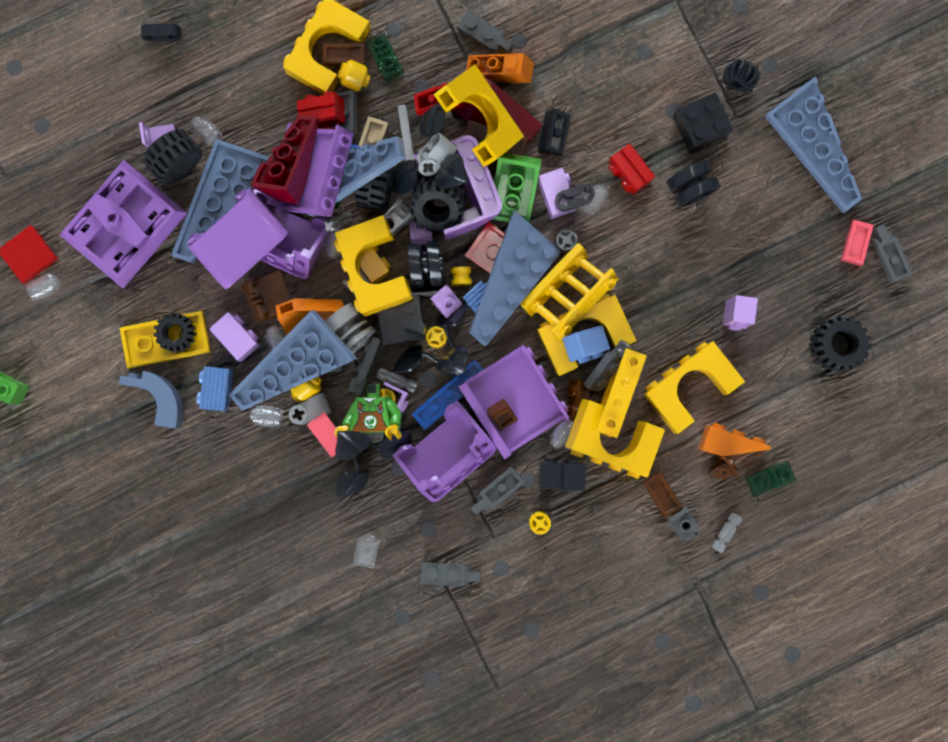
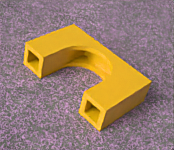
M323 0V2L320 1L318 3L315 15L307 21L304 33L296 39L293 51L285 57L283 62V68L287 75L324 95V92L334 91L339 83V79L336 73L320 65L312 58V49L315 42L326 34L334 33L342 35L354 43H363L371 30L370 22L334 0Z
M476 64L433 94L446 113L462 102L471 103L481 111L487 123V135L472 151L483 167L497 160L524 137Z
M383 215L335 233L337 240H334V244L338 253L341 252L343 260H341V265L344 272H348L350 280H347L350 291L355 293L356 300H354V305L358 313L361 312L364 316H369L384 309L414 300L408 280L404 276L381 284L367 283L361 276L360 262L363 255L373 247L394 240L388 221Z
M609 294L604 295L580 320H590L602 325L613 349L620 340L626 341L629 345L636 342L616 295L611 297ZM568 312L560 315L559 319L562 320ZM546 321L540 324V329L537 330V333L557 377L578 368L576 361H569L570 358L566 353L567 350L565 345H563L564 342L562 340L559 341L551 331L554 326Z
M705 341L695 348L697 351L691 357L689 354L678 361L680 365L677 368L673 369L671 367L662 374L664 378L658 383L654 380L645 387L647 391L643 395L674 434H679L695 421L681 404L677 395L678 383L687 372L699 371L706 374L723 395H729L745 382L713 341L708 344Z
M582 399L565 445L566 448L571 449L570 454L581 458L585 454L590 456L589 461L599 465H602V462L609 463L608 468L620 472L621 469H625L628 471L627 475L639 479L641 475L648 478L665 429L647 422L638 421L627 448L620 453L609 454L601 444L600 432L596 431L605 406L591 400Z

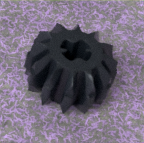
M736 59L731 60L727 65L722 79L726 85L730 86V89L746 93L752 92L760 79L761 73L758 71V67L753 66V63Z

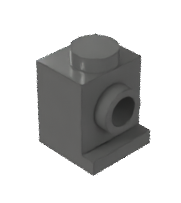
M683 506L682 509L666 518L680 540L686 539V541H690L698 535L696 532L700 528L687 507ZM684 522L689 524L687 529L682 528Z

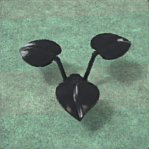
M440 103L432 106L420 121L419 131L422 136H429V139L435 134L441 133L445 125L446 112ZM457 153L446 157L440 169L435 173L436 184L441 188H452L468 182L465 175L463 158ZM407 160L398 167L393 178V192L395 194H407L415 187L418 181L417 172H419L415 161Z
M462 303L448 318L441 313L437 320V325L441 328L444 327L452 349L450 352L438 360L427 352H423L424 348L422 345L410 347L397 360L394 372L406 373L412 371L420 364L422 357H427L437 363L436 369L440 373H449L453 377H458L466 372L469 351L466 346H454L449 333V327L456 326L462 320L467 309V303Z
M351 430L338 431L335 448L336 456L340 460L353 459L355 472L348 471L339 478L335 489L337 497L354 495L360 492L368 482L367 474L360 472L356 457L358 453L361 454L363 450L371 445L376 450L381 451L380 455L382 458L391 459L393 458L392 455L401 445L410 444L413 437L412 432L399 430L402 434L400 439H397L394 433L392 440L385 436L381 441V446H378L371 441L366 433Z

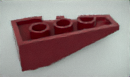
M484 76L522 134L529 138L528 142H531L542 127V124ZM464 102V107L452 111L467 123L469 120L487 125L481 111L471 103Z
M299 115L285 132V139L278 147L274 146L270 151L272 155L267 162L260 164L250 186L280 202L299 204L307 182L319 119L317 117Z

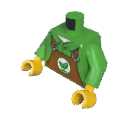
M367 384V397L355 399L341 424L342 426L335 429V436L337 437L338 431L351 430L357 432H385L389 440H392V435L395 433L397 439H400L402 434L398 429L401 426L402 413L390 396L380 397V384Z

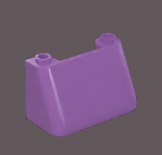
M251 188L247 191L245 189L241 190L235 196L237 199L235 205L205 233L201 232L198 234L195 232L187 240L189 242L187 247L225 289L232 286L288 234L286 225Z
M254 189V192L266 204L268 195ZM267 205L286 225L288 234L260 261L298 278L307 279L330 231L325 229L326 225L324 224L328 219L324 216H315L309 222L292 213Z
M458 400L445 409L444 418L446 421L415 447L410 444L401 445L392 455L420 493L431 502H436L444 497L496 451L495 444Z

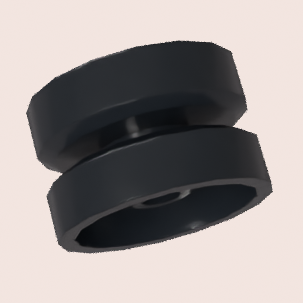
M703 160L691 165L666 181L671 192L682 190L674 198L678 208L697 203L722 187L717 177L706 178L713 171L709 160Z
M438 240L427 241L425 244L426 255H423L422 246L419 242L408 243L409 267L413 290L424 289L426 284L425 275H428L429 285L432 288L443 287L442 255L439 253Z

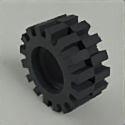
M169 313V315H163L162 320L158 319V326H154V329H156L154 337H157L155 341L160 344L161 348L172 352H183L186 348L189 349L191 347V343L195 342L193 338L197 335L194 332L196 327L188 317L178 313ZM173 325H179L183 330L182 337L177 341H172L168 337V330Z

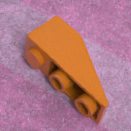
M524 53L468 55L466 70L476 64L482 75L489 80L512 84L531 83L534 62Z
M294 298L276 305L275 308L277 318L287 336L310 311L315 310L326 321L331 315L342 308L344 303L343 300Z
M713 423L712 426L705 425L698 449L724 457L770 450L771 446L766 445V440L753 437V439L745 437L743 432L733 430L731 433L725 430V426Z

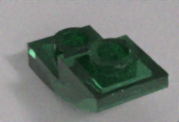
M385 32L366 41L385 82L404 74V70Z
M788 460L745 477L753 497L764 494L774 488H780L796 480Z

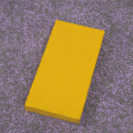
M204 311L183 314L192 320V324L196 327L194 332L197 333L193 338L195 342L191 343V347L189 349L186 348L183 352L168 351L161 348L160 344L155 341L157 337H154V333H156L154 326H158V320L119 328L127 369L212 352ZM173 325L168 330V337L172 341L179 340L183 335V330L179 325Z

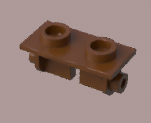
M569 380V412H567L569 422H574L582 399L590 400V390L584 386L586 380Z
M715 457L717 462L708 470L711 477L722 480L727 479L729 476H739L736 472L738 469L736 464L731 459L727 460V458Z

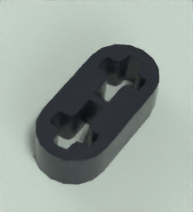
M144 24L141 26V38L146 41H178L181 39V27L176 24Z
M580 185L559 192L555 197L554 204L562 212L573 210L590 204L594 199L595 193L591 186ZM582 190L590 194L587 200L584 197L576 198V196L581 195ZM562 196H564L565 199H573L571 201H568L567 206H564L563 203L559 204V201L561 200Z

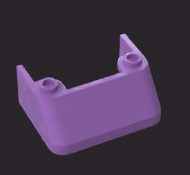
M470 135L462 136L451 142L457 147L455 153L463 158L465 175L468 181L464 186L473 207L463 212L461 224L443 230L445 240L477 229L499 215L502 209V202L488 167H483L472 151L478 145V141ZM415 154L414 158L416 166L418 167L419 163L417 161V154Z

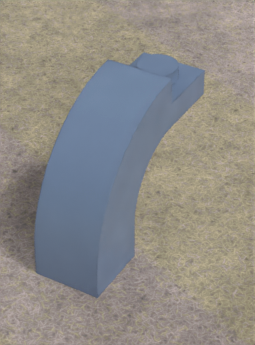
M143 371L142 375L128 373V377L120 376L119 384L143 388L153 395L157 404L154 425L174 429L182 428L184 416L182 399L177 389L169 380L161 375Z

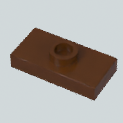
M323 43L324 66H341L343 62L346 63L349 60L365 65V43Z
M661 471L642 481L664 519L683 508Z

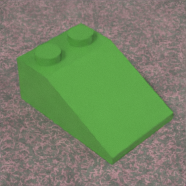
M504 153L498 158L494 184L502 202V209L493 220L509 222L510 216L515 210L527 222H530L541 159L511 153Z

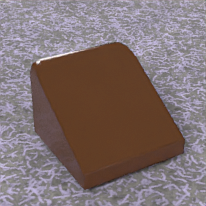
M501 399L487 409V412L500 431L518 420L505 399Z

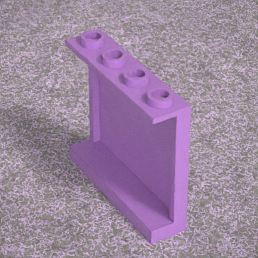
M292 123L287 124L286 131L292 125ZM336 125L335 130L317 129L307 182L299 204L280 202L268 196L266 205L281 211L332 217L354 133L339 125Z
M524 345L516 348L458 385L504 459L512 455L511 452L564 418H569L567 412H569L568 407L563 400L559 402L555 396L558 394L556 388L552 383H547L544 378L547 376L541 365L537 366L535 364L533 351L530 347L525 348ZM501 399H505L518 420L500 431L487 412V409Z

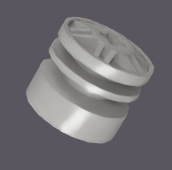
M349 303L336 311L325 322L354 354L367 344L375 333V329L372 326L366 328L368 325L367 320L356 323L361 313H358L355 306Z

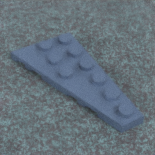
M815 76L767 113L765 118L840 211L845 213L862 200L854 176L851 175L848 168L847 157L843 155L839 136L831 115L827 112L824 104L825 99L823 94H820L817 86L818 81Z
M395 136L380 140L375 145L370 146L366 144L362 145L360 149L351 148L335 203L406 159L403 139Z
M216 139L171 256L194 264L197 257L187 247L189 237L195 232L198 234L201 232L205 233L235 205L237 201L235 196L241 190L245 189L247 191L249 188L253 190L254 188L250 185L258 167L262 162L266 163L270 157Z
M515 210L510 216L503 241L488 277L489 280L469 333L484 346L488 345L562 252Z
M312 310L229 396L243 411L357 358L319 314Z

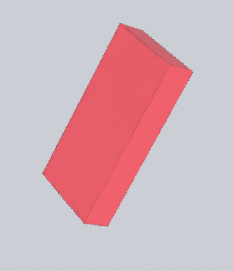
M857 220L850 222L840 261L858 266L864 264L874 225Z
M324 412L307 425L332 458L336 455L337 437L335 436V429L337 427Z

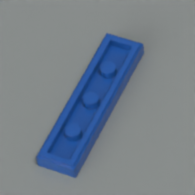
M474 359L466 366V372L458 377H453L411 415L426 430L445 413V409L450 404L464 397L458 385L482 371L483 368Z

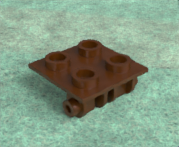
M280 270L255 280L248 279L245 281V284L241 285L255 324L276 317L275 306L291 300Z

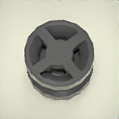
M562 230L558 233L555 240V246L562 253H569L577 244V236L571 230Z

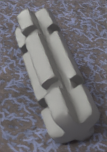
M342 212L326 220L324 223L326 225L325 229L327 231H335L352 221L350 217L352 214L350 212Z
M380 368L377 373V378L382 381L386 380L387 383L402 389L404 387L406 388L405 390L410 392L416 390L417 382L413 380H407V378L393 372L389 373L388 370Z
M735 513L730 514L728 523L724 524L717 536L718 540H715L712 548L720 553L724 552L727 547L725 544L729 543L737 530L735 527L739 526L742 518Z

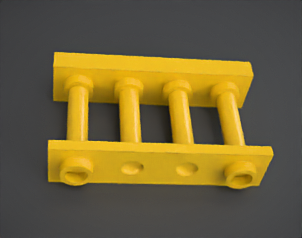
M579 243L570 250L520 303L521 307L530 317L538 312L554 326L551 331L559 341L571 333L572 328L607 291L614 288L618 281L612 268L604 274L586 260L588 255L584 247ZM579 267H582L599 280L591 289L572 276ZM563 283H569L584 295L576 305L557 291ZM549 298H554L569 311L562 320H559L543 306Z
M625 349L618 371L608 381L600 403L605 406L596 429L600 434L610 438H618L647 355Z

